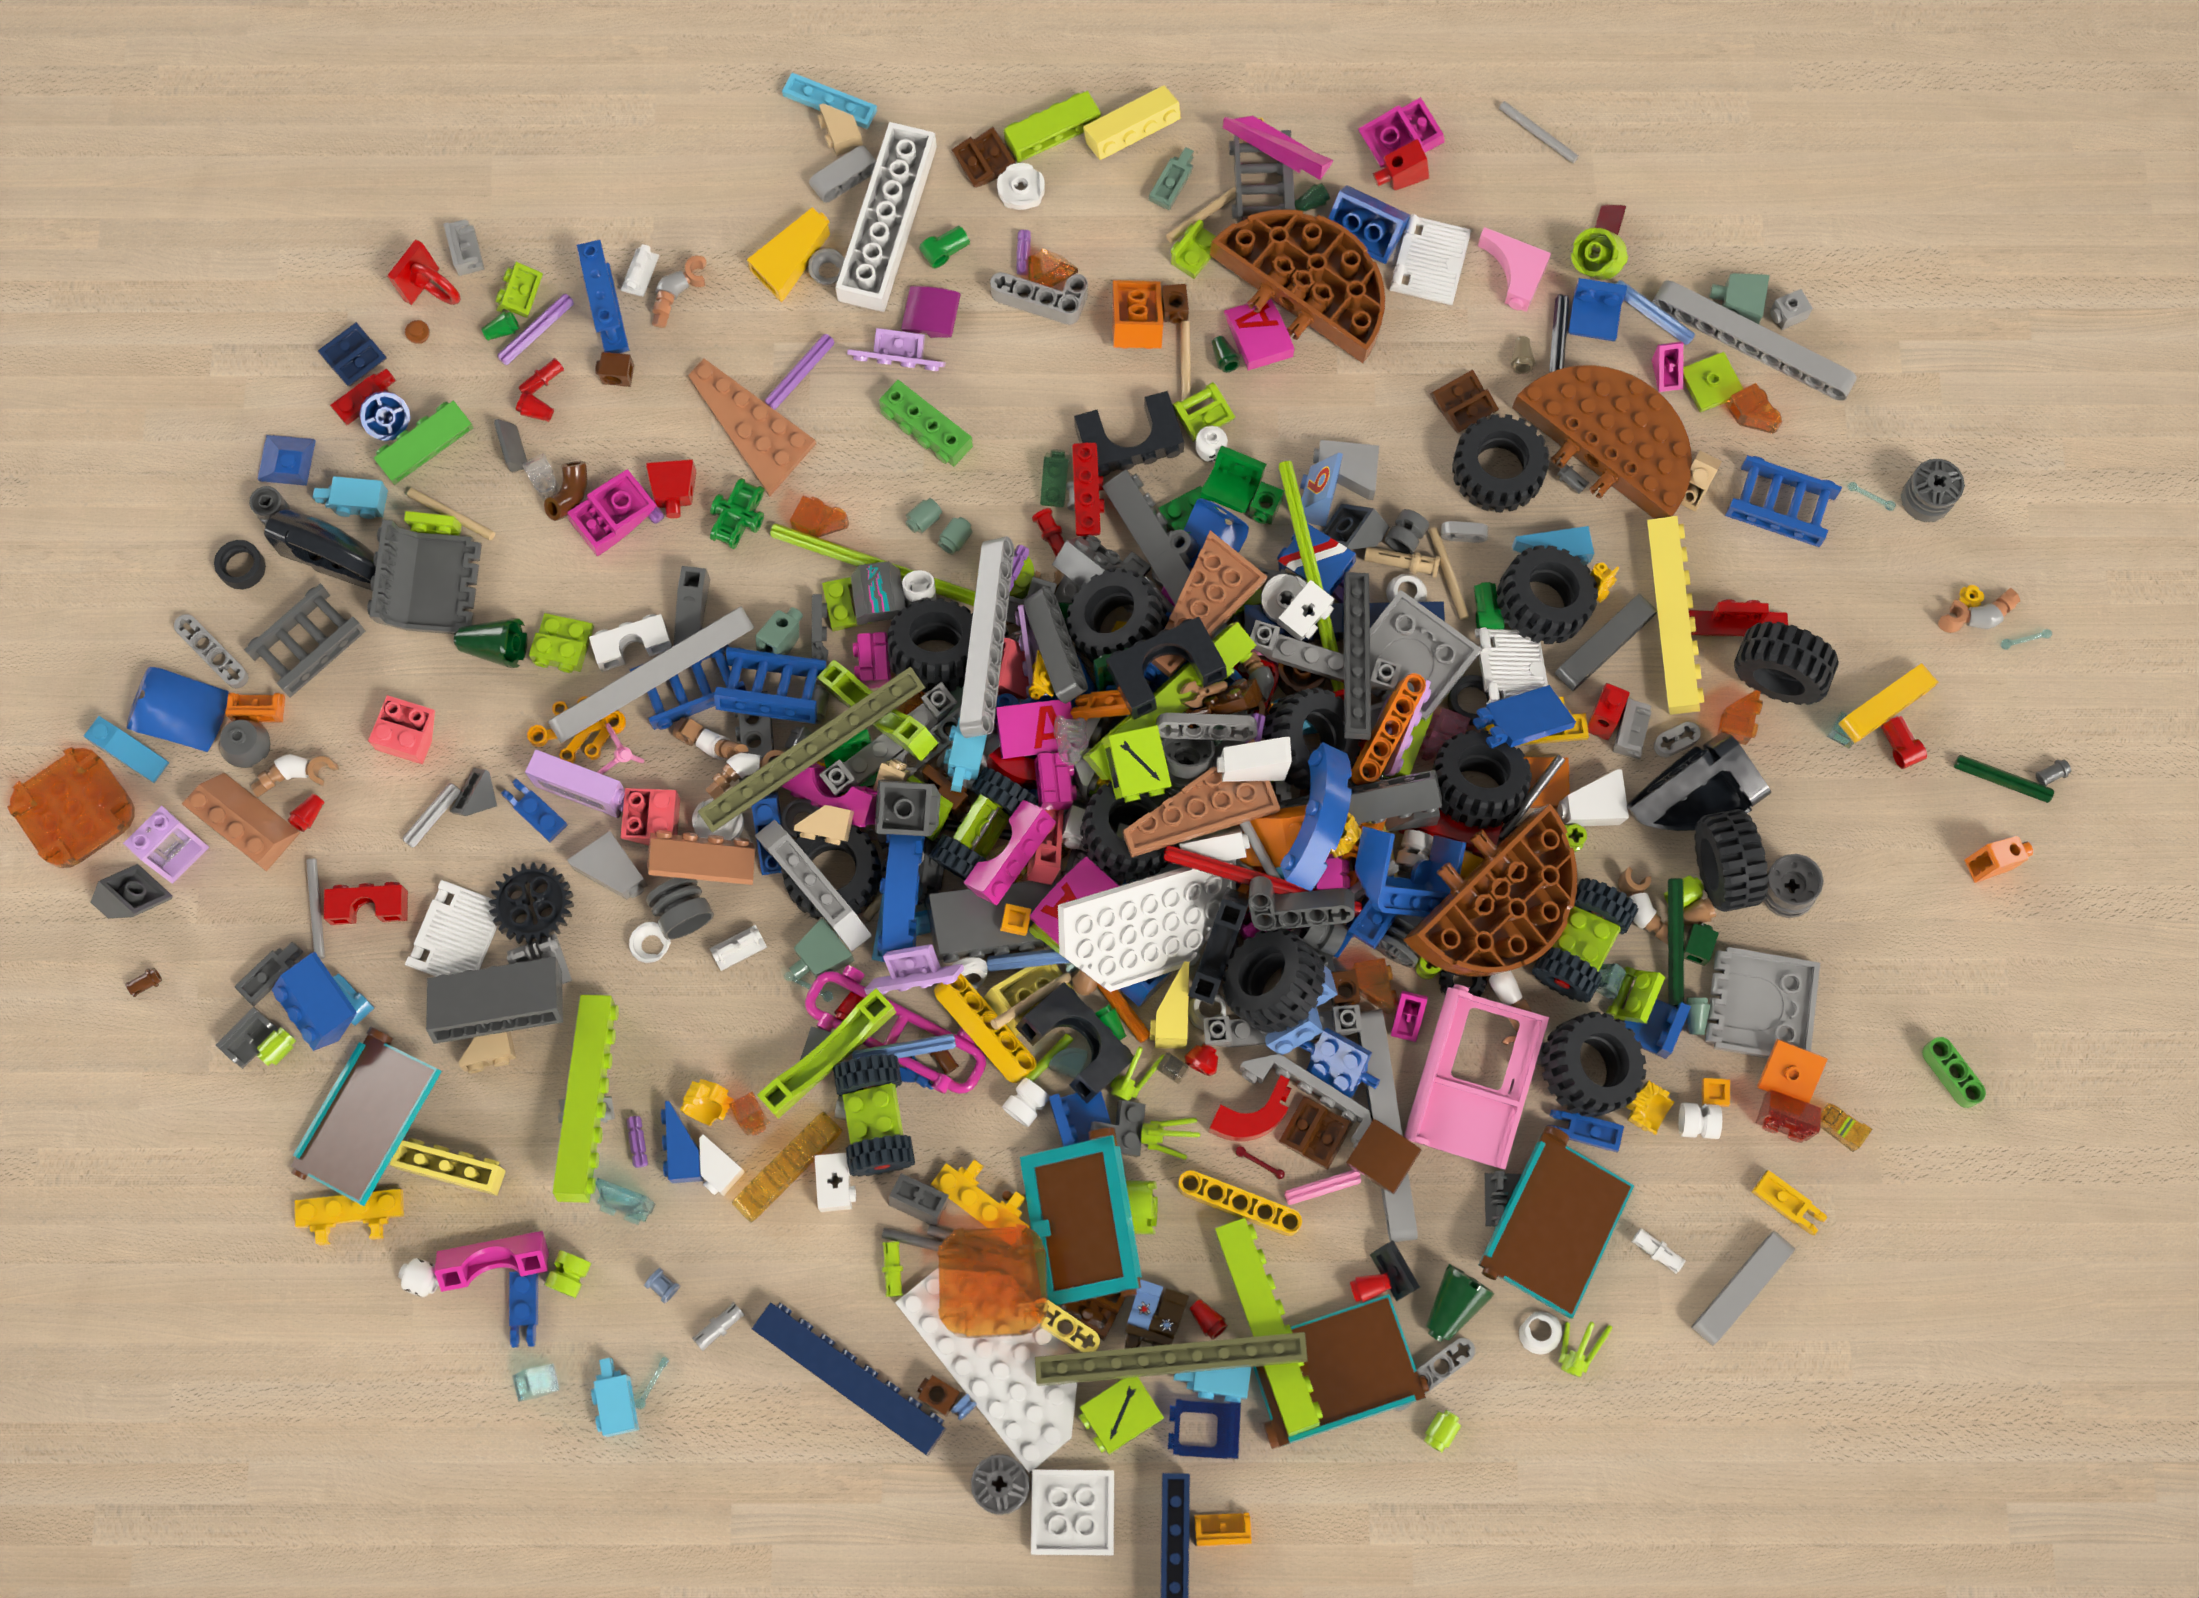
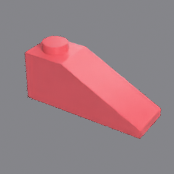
M1064 809L1045 810L1056 823L1028 861L1027 880L1052 885L1061 864Z

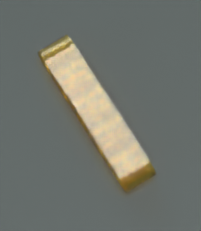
M824 1111L821 1112L735 1197L732 1205L750 1223L756 1220L815 1161V1156L821 1155L840 1136L843 1129Z

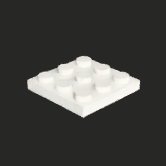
M1032 1470L1031 1555H1114V1470Z

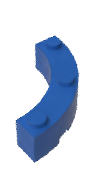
M1323 742L1317 750L1312 752L1308 760L1311 788L1303 824L1290 851L1284 856L1280 864L1286 881L1309 891H1312L1328 866L1325 861L1330 850H1336L1348 816L1352 789L1348 788V779L1352 776L1347 753Z
M887 834V843L890 844L886 879L881 878L880 894H884L882 936H878L877 950L882 951V962H885L883 956L887 951L916 947L917 919L914 918L915 906L918 903L920 880L918 869L919 863L922 862L925 836Z

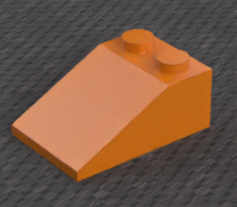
M1113 280V347L1124 349L1162 348L1163 311L1161 281Z
M1307 805L1282 808L1277 813L1250 821L1275 867H1281L1280 864L1284 856L1288 854L1303 824ZM1250 844V848L1246 849V857L1240 858V861L1248 866H1262Z

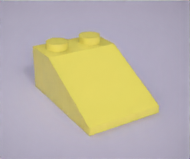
M1184 961L1156 1012V1020L1151 1019L1150 1040L1155 1041V1048L1186 1049L1189 962Z
M1056 964L1027 967L993 986L983 999L999 1016L1063 973ZM1067 983V985H1068L1070 988L1073 989V987L1071 986V984H1070V983ZM1040 1002L1006 1023L1017 1038L1022 1036V1034L1015 1026Z

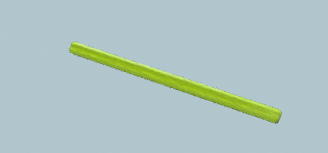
M1283 461L1279 463V470L1307 583L1310 580L1323 589L1293 464L1291 461ZM1330 615L1325 620L1320 618L1317 625L1323 648L1339 653ZM1331 679L1334 692L1344 689V683Z
M773 524L770 531L772 538L857 567L864 564L887 562L779 524ZM893 564V565L896 566L898 569H900V574H901V580H902V581H903V578H904L908 573L914 571V570H911V569H908V568H905V567H902V566ZM934 578L936 594L974 606L975 591Z

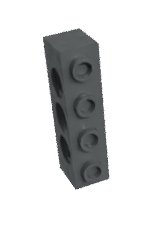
M734 712L735 718L739 717V726L735 727L737 742L741 741V744L746 745L748 748V752L744 753L761 755V758H763L766 753L774 750L772 718ZM753 716L759 717V720H758L757 723H755V724H748V723H747V721H748V719H749L750 717H753ZM752 741H761L760 746L757 748L749 747ZM745 776L743 779L740 777L739 783L749 776Z

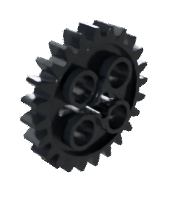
M532 862L530 869H527L523 863L519 872L512 867L513 875L511 876L503 873L504 883L500 881L495 882L500 889L491 890L492 895L496 899L489 900V904L495 907L489 913L491 916L496 917L493 919V923L495 926L500 925L498 928L500 933L507 932L506 937L509 940L516 936L518 944H521L525 938L528 945L532 944L534 938H536L539 944H542L543 936L552 939L551 932L553 931L560 934L558 926L568 925L564 917H572V913L567 908L574 907V903L568 900L574 897L572 891H567L570 885L568 881L563 882L564 876L562 874L556 876L557 871L554 867L547 872L545 864H542L540 869H538L535 862ZM527 883H530V893L535 900L533 907L538 921L535 925L533 924V913L528 907L530 899L526 890ZM540 885H548L544 892H536ZM515 891H522V895L519 898L511 899ZM544 909H553L552 913L549 916H541V913ZM519 915H527V918L524 922L516 923V919Z

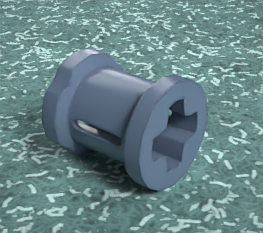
M659 1268L648 1278L644 1286L647 1289L651 1288L661 1297V1301L666 1303L678 1291L680 1285L678 1283L674 1284L663 1274L664 1271Z

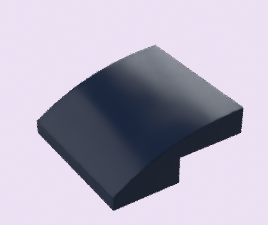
M357 322L318 350V353L347 387H350L387 359Z

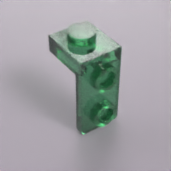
M1051 449V453H1046L1044 456L1040 504L1043 506L1064 507L1067 474L1071 455L1065 454L1064 450Z

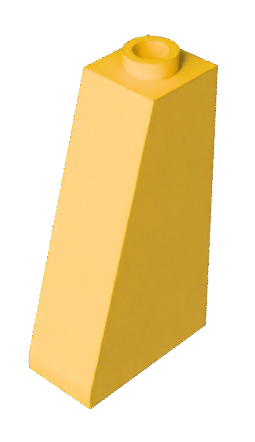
M813 207L747 259L750 271L780 302L787 297L808 267L812 255L820 250L830 235L828 226L830 222L822 212L818 213Z

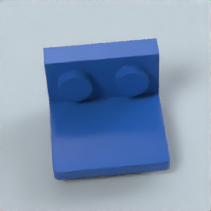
M1579 278L1574 291L1568 333L1570 335L1616 341L1621 305L1626 295L1627 286Z
M1656 999L1646 1024L1624 1021L1626 1023L1625 1027L1633 1030L1636 1034L1634 1038L1637 1042H1641L1642 1049L1666 1059L1673 1052L1691 1006L1681 1002L1677 1007H1674Z
M1102 1092L1098 1093L1088 1104L1077 1093L1061 1098L1059 1094L1049 1096L1063 1147L1089 1141L1088 1132H1090L1091 1122L1097 1121L1111 1124Z

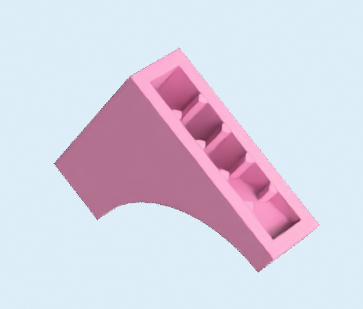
M1484 227L1478 247L1493 255L1505 272L1508 284L1505 304H1508L1515 310L1527 312L1548 265L1551 253Z

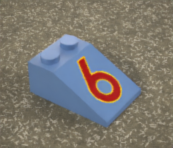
M1336 453L1310 467L1308 475L1303 474L1300 489H1304L1301 501L1307 523L1326 527L1343 457L1342 453Z

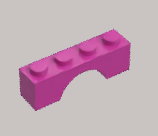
M817 763L782 786L790 790V794L794 797L811 800L813 806L821 808L824 805L854 811L852 824L856 826L866 827V825L875 824L877 791L867 786L851 787L843 796L834 795L819 775L825 771V767Z
M1025 800L1020 803L1008 820L1012 826V836L1005 850L992 860L978 862L964 881V884L978 897L996 906L1056 823L1043 808Z
M543 1231L437 1251L434 1272L441 1292L468 1287L478 1275L495 1268H511L516 1270L520 1276L548 1271L549 1250Z

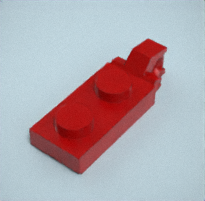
M386 368L377 375L373 374L364 379L330 406L346 425H349L360 417L361 405L368 396L375 392H388L387 388L396 380Z

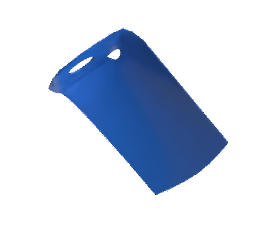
M1202 498L1197 499L1184 528V531L1191 532L1188 534L1199 545L1196 556L1189 563L1192 569L1210 530L1238 553L1249 532V526L1244 521L1218 504ZM1215 507L1221 509V510L1224 511L1226 514H1224V513L1218 511ZM1225 518L1230 520L1232 524L1227 525L1225 523Z
M148 667L132 703L126 727L137 733L208 752L222 725L229 691L161 668ZM144 690L145 696L139 699L141 691Z

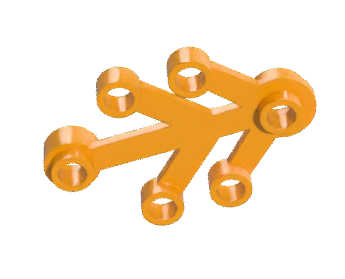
M587 696L580 697L577 703L587 698ZM557 701L553 704L552 711L555 716L560 714L556 712L558 707H565L564 711L569 709L566 703ZM616 710L576 734L567 748L560 751V759L565 760L564 755L571 753V758L565 761L574 763L576 752L590 733L600 731L595 740L587 744L584 749L587 758L590 760L598 759L601 755V747L610 736L606 724H610L612 720H617L618 724L612 728L616 734H619L626 726L624 715ZM534 725L527 732L529 742L535 747L544 746L548 740L558 739L552 729L546 730L541 725ZM539 734H542L543 739L541 741H536L535 737ZM591 748H596L595 754H588Z

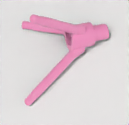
M607 723L606 728L617 749L614 751V759L598 770L597 773L603 775L619 762L632 760L644 763L643 758L633 755L629 748L623 747L615 731Z

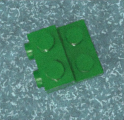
M1201 485L1158 508V512L1160 511L1167 519L1168 524L1166 525L1170 531L1184 530L1197 499L1208 500L1200 495Z

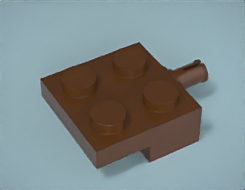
M1245 678L1238 679L1231 686H1228L1226 691L1207 696L1203 700V706L1199 709L1213 705L1217 714L1230 715L1258 706L1263 694L1256 678L1248 681Z
M927 764L922 770L924 782L926 784H934L939 793L953 803L948 816L954 821L959 822L965 814L969 813L972 806L971 802H969L968 794H966L968 790L962 786L961 793L951 791L952 782L947 779V773L938 766L933 768Z

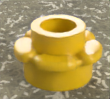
M1975 585L1963 587L1959 592V601L1964 603L1968 609L1970 607H1979L1984 600L1983 592Z

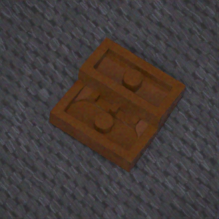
M994 127L974 140L972 137H969L952 149V152L975 188L998 179L1008 166L1016 163Z
M1473 369L1430 393L1437 407L1457 434L1465 430L1470 424L1477 423L1478 419L1488 417L1499 410L1489 390H1484Z
M1304 1096L1279 1142L1295 1153L1328 1170L1353 1124L1351 1121L1329 1111L1327 1107Z
M1373 1119L1346 1164L1370 1178L1374 1184L1395 1194L1422 1150L1396 1131Z
M1119 1292L1062 1304L1060 1308L1094 1330L1099 1338L1104 1341L1126 1297H1121Z

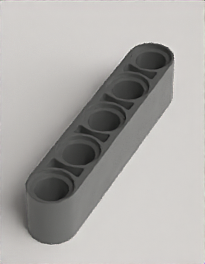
M1044 586L1024 600V607L1054 692L1061 702L1067 704L1088 689V685L1056 596L1048 587Z
M1638 594L1557 669L1555 675L1573 692L1643 628L1658 611L1641 594Z

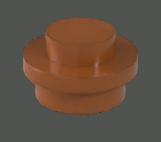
M414 320L405 328L407 339L416 344L424 343L430 334L428 325L421 320Z

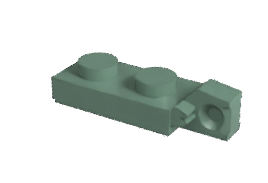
M1185 147L1179 158L1174 156L1173 159L1169 160L1149 195V201L1170 211L1192 173L1193 165L1190 163L1194 158L1193 150Z

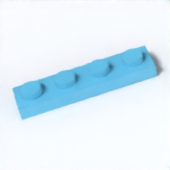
M791 73L782 90L784 97L820 111L819 105L824 103L854 116L857 126L867 130L877 112V106L795 73Z

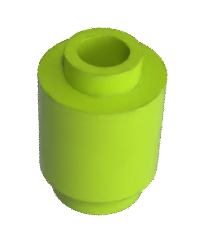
M1690 875L1683 878L1684 908L1703 897L1702 891L1704 886L1697 877L1693 878ZM1666 891V892L1664 893V898H1665L1667 904H1668V891Z
M280 1027L277 1031L274 1030L257 1047V1050L260 1051L257 1057L267 1066L271 1063L277 1065L294 1048L292 1045L296 1040Z
M1445 1410L1444 1413L1438 1411L1425 1432L1427 1436L1424 1442L1443 1453L1445 1448H1449L1461 1428V1425L1457 1423L1460 1418L1448 1410Z

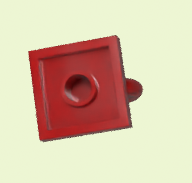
M416 239L387 275L402 299L410 305L415 302L424 289L439 300L450 305H456L461 300L458 290L444 276L438 273L440 268L425 245ZM433 280L434 282H436V283H437L440 287H442L446 292H444L443 290H441L440 288H438L437 286H435V285H434L432 282H430V281Z

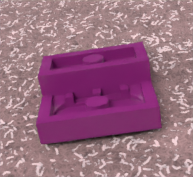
M910 286L901 330L910 333H927L930 338L952 337L961 294L957 291L942 288Z

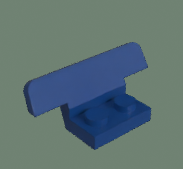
M1366 895L1361 902L1362 911L1358 917H1354L1353 920L1347 922L1346 937L1340 949L1332 957L1338 958L1351 938L1354 937L1375 949L1398 914L1375 910Z

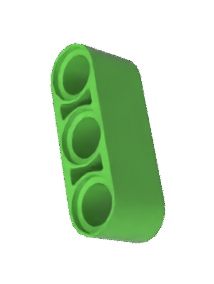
M1937 1037L1923 1047L1922 1056L1961 1107L1970 1108L1985 1099L1986 1089L1947 1038ZM1933 1045L1941 1048L1942 1056H1937L1934 1053ZM1950 1067L1958 1071V1078H1954L1950 1074ZM1966 1088L1973 1091L1975 1095L1974 1100L1967 1097Z

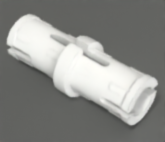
M1642 1228L1631 1241L1650 1254L1651 1259L1663 1263L1675 1274L1680 1271L1686 1261L1669 1249L1664 1241H1658Z

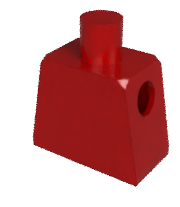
M1416 139L1384 156V169L1373 173L1377 186L1390 182L1393 190H1399L1429 179L1428 160L1419 140Z
M693 459L646 463L657 507L666 508L667 518L676 519L681 517V506H690L693 501L697 473Z
M1606 683L1588 722V733L1609 741L1618 724L1630 692ZM1598 720H1605L1609 725L1601 724Z

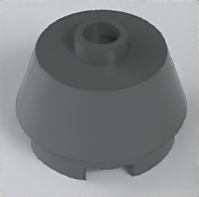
M235 720L227 724L221 732L220 752L223 758L235 767L251 768L269 754L271 746L269 733L257 721Z

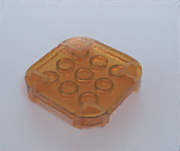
M73 747L64 750L65 755L26 782L18 781L12 787L14 791L10 798V806H7L10 815L17 820L38 851L37 854L43 860L58 868H71L80 864L122 835L131 826L135 817V807L131 798L106 762L93 750L86 748L74 749Z
M1016 1224V1227L972 1230L959 1228L953 1230L954 1232L945 1238L941 1246L939 1245L937 1253L939 1258L938 1312L940 1320L948 1331L961 1338H985L1025 1335L1038 1329L1045 1320L1048 1309L1046 1251L1039 1235L1026 1225Z

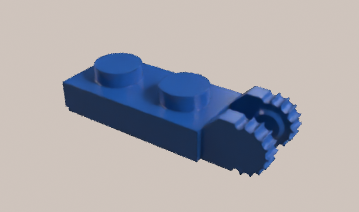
M515 779L512 782L514 787L525 796L518 802L505 789L501 792V795L514 806V810L550 843L568 824L532 790L529 791L518 779Z
M1560 1110L1550 1111V1116L1554 1119L1570 1121L1568 1129L1547 1125L1565 1132L1570 1137L1569 1140L1616 1153L1619 1151L1624 1130L1623 1125L1594 1117H1584L1579 1113L1571 1114Z
M510 1272V1345L512 1348L519 1346L520 1326H528L526 1341L528 1347H534L536 1345V1325H538V1273L520 1276L518 1272Z

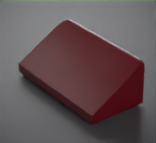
M1601 205L1595 228H1603L1618 235L1627 206Z

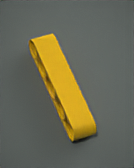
M1921 663L1848 714L1838 725L1854 743H1857L1925 695L1939 682Z
M961 973L955 982L950 984H943L941 982L935 986L934 994L938 1001L1008 1081L1018 1083L1035 1069V1058L1006 1024L997 1030L991 1026V1021L998 1017V1015Z
M1185 1171L1179 1178L1178 1189L1184 1197L1240 1219L1246 1218V1221L1284 1236H1293L1302 1225L1301 1215L1296 1210L1196 1171ZM1186 1178H1193L1198 1186L1190 1191L1184 1188L1183 1181ZM1210 1188L1220 1189L1222 1197L1219 1200L1209 1198L1207 1192ZM1236 1197H1242L1247 1202V1207L1238 1210L1233 1206L1232 1201ZM1260 1207H1267L1271 1210L1272 1216L1266 1220L1261 1219L1257 1214V1210ZM1287 1216L1293 1217L1297 1225L1294 1229H1287L1283 1226L1282 1219Z

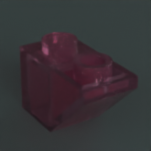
M1443 707L1439 715L1434 713L1429 728L1433 729L1431 736L1425 735L1420 750L1424 751L1421 759L1427 761L1435 758L1447 739H1452L1458 733H1463L1464 735L1471 718Z

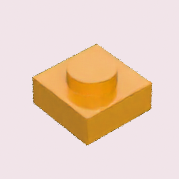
M1006 903L1000 931L1026 936L1032 909Z
M1703 1078L1702 1106L1704 1104H1714L1721 1107H1729L1730 1079Z

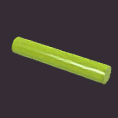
M1066 1033L1036 1064L1035 1069L1025 1078L1034 1082L1069 1046L1073 1038Z

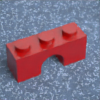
M385 882L384 886L362 883L358 887L349 888L347 885H334L333 889H324V920L330 925L356 924L359 908L364 904L373 903L376 908L375 916L381 922L408 921V890L403 885H400L399 882Z

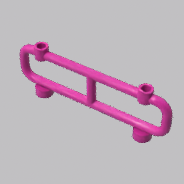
M847 965L842 974L829 971L820 974L815 979L807 993L805 1008L809 1015L818 1020L817 1027L831 1032L832 1028L836 1029L842 1023L835 1016L823 1012L815 1005L816 998L825 983L835 982L865 998L869 994L865 993L864 989L866 987L860 984L865 976L864 973ZM887 999L897 1013L895 1015L898 1016L884 1043L869 1037L862 1044L869 1048L895 1044L907 1021L935 1036L953 1033ZM960 1027L957 1035L953 1034L956 1047L969 1053L976 1059L975 1067L966 1082L957 1083L948 1076L938 1073L910 1057L898 1058V1061L904 1067L933 1081L931 1087L936 1091L945 1094L948 1089L951 1092L963 1094L973 1090L986 1067V1056L975 1045V1042L964 1029Z

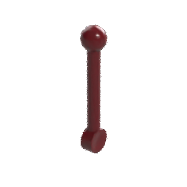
M1237 1147L1236 1155L1238 1157H1245L1275 1174L1277 1179L1284 1178L1285 1172L1282 1169L1277 1170L1247 1153L1244 1147Z

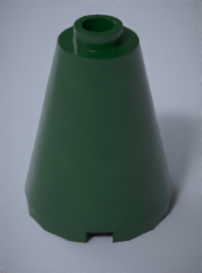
M509 618L460 627L454 634V644L460 652L508 668H518L520 666L517 664L518 661L524 660L526 655L528 637L526 632H522L521 626H525L524 622L518 618Z
M1449 1264L1443 1275L1426 1324L1430 1329L1428 1334L1439 1342H1442L1443 1339L1449 1341L1492 1299L1493 1291L1473 1277L1466 1275L1462 1270Z

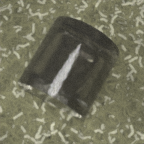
M1166 1053L1156 1070L1179 1084L1190 1069L1187 1064L1171 1053Z

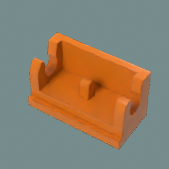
M229 693L225 715L231 721L283 722L285 695L280 693H274V695H239Z

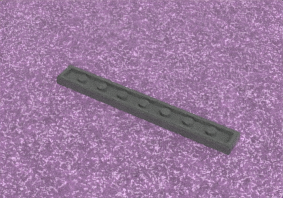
M1344 572V738L1370 740L1369 573Z

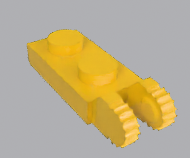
M1770 1170L1764 1173L1751 1191L1794 1224H1798L1800 1228L1813 1236L1816 1235L1818 1229L1802 1217L1807 1211L1808 1214L1820 1222H1825L1827 1219V1215L1815 1207L1811 1200Z

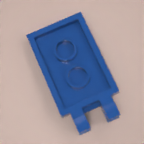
M1550 685L1486 704L1485 708L1477 710L1476 713L1479 718L1473 720L1477 730L1494 724L1495 727L1490 729L1492 736L1486 738L1490 748L1505 742L1510 748L1572 729L1576 723Z

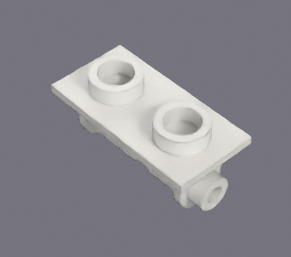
M642 244L641 247L636 248L621 291L644 297L659 258V254L650 252L651 248L648 245Z
M754 925L709 949L722 971L767 948L758 928Z

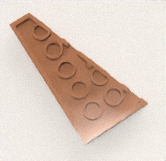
M703 358L688 375L689 379L770 497L816 445V441Z
M1210 530L1165 629L1170 630L1177 627L1186 619L1200 617L1211 637L1266 582L1267 576ZM1164 655L1156 658L1151 663L1170 678L1187 660L1176 655Z
M1254 738L1250 740L1248 743L1255 742ZM1216 766L1185 786L1178 794L1168 798L1154 811L1147 813L1123 830V836L1131 857H1135L1246 821L1277 813L1280 811V806L1270 781L1222 782V773L1217 772Z

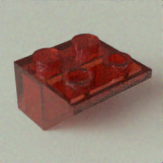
M1769 1090L1764 1094L1756 1124L1762 1125V1129L1775 1134L1781 1132L1788 1135V1139L1803 1143V1141H1808L1820 1132L1821 1108L1774 1090Z

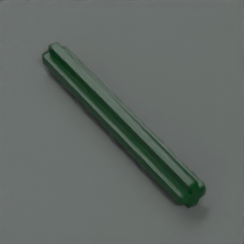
M1681 878L1668 879V1004L1677 1007L1681 1002L1684 1003V881Z

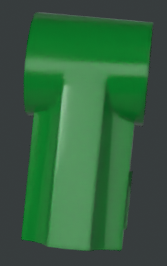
M958 225L938 238L931 236L925 239L920 244L919 250L931 267L936 269L943 266L951 255L970 245V240L965 230Z
M1482 582L1475 585L1476 628L1504 629V618L1500 613L1502 609L1497 604L1496 584Z

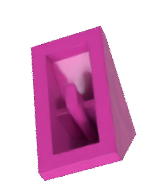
M1683 342L1659 344L1652 357L1658 391L1665 392L1683 389Z
M1406 991L1401 992L1393 1021L1392 1037L1416 1042L1428 1000L1427 996Z

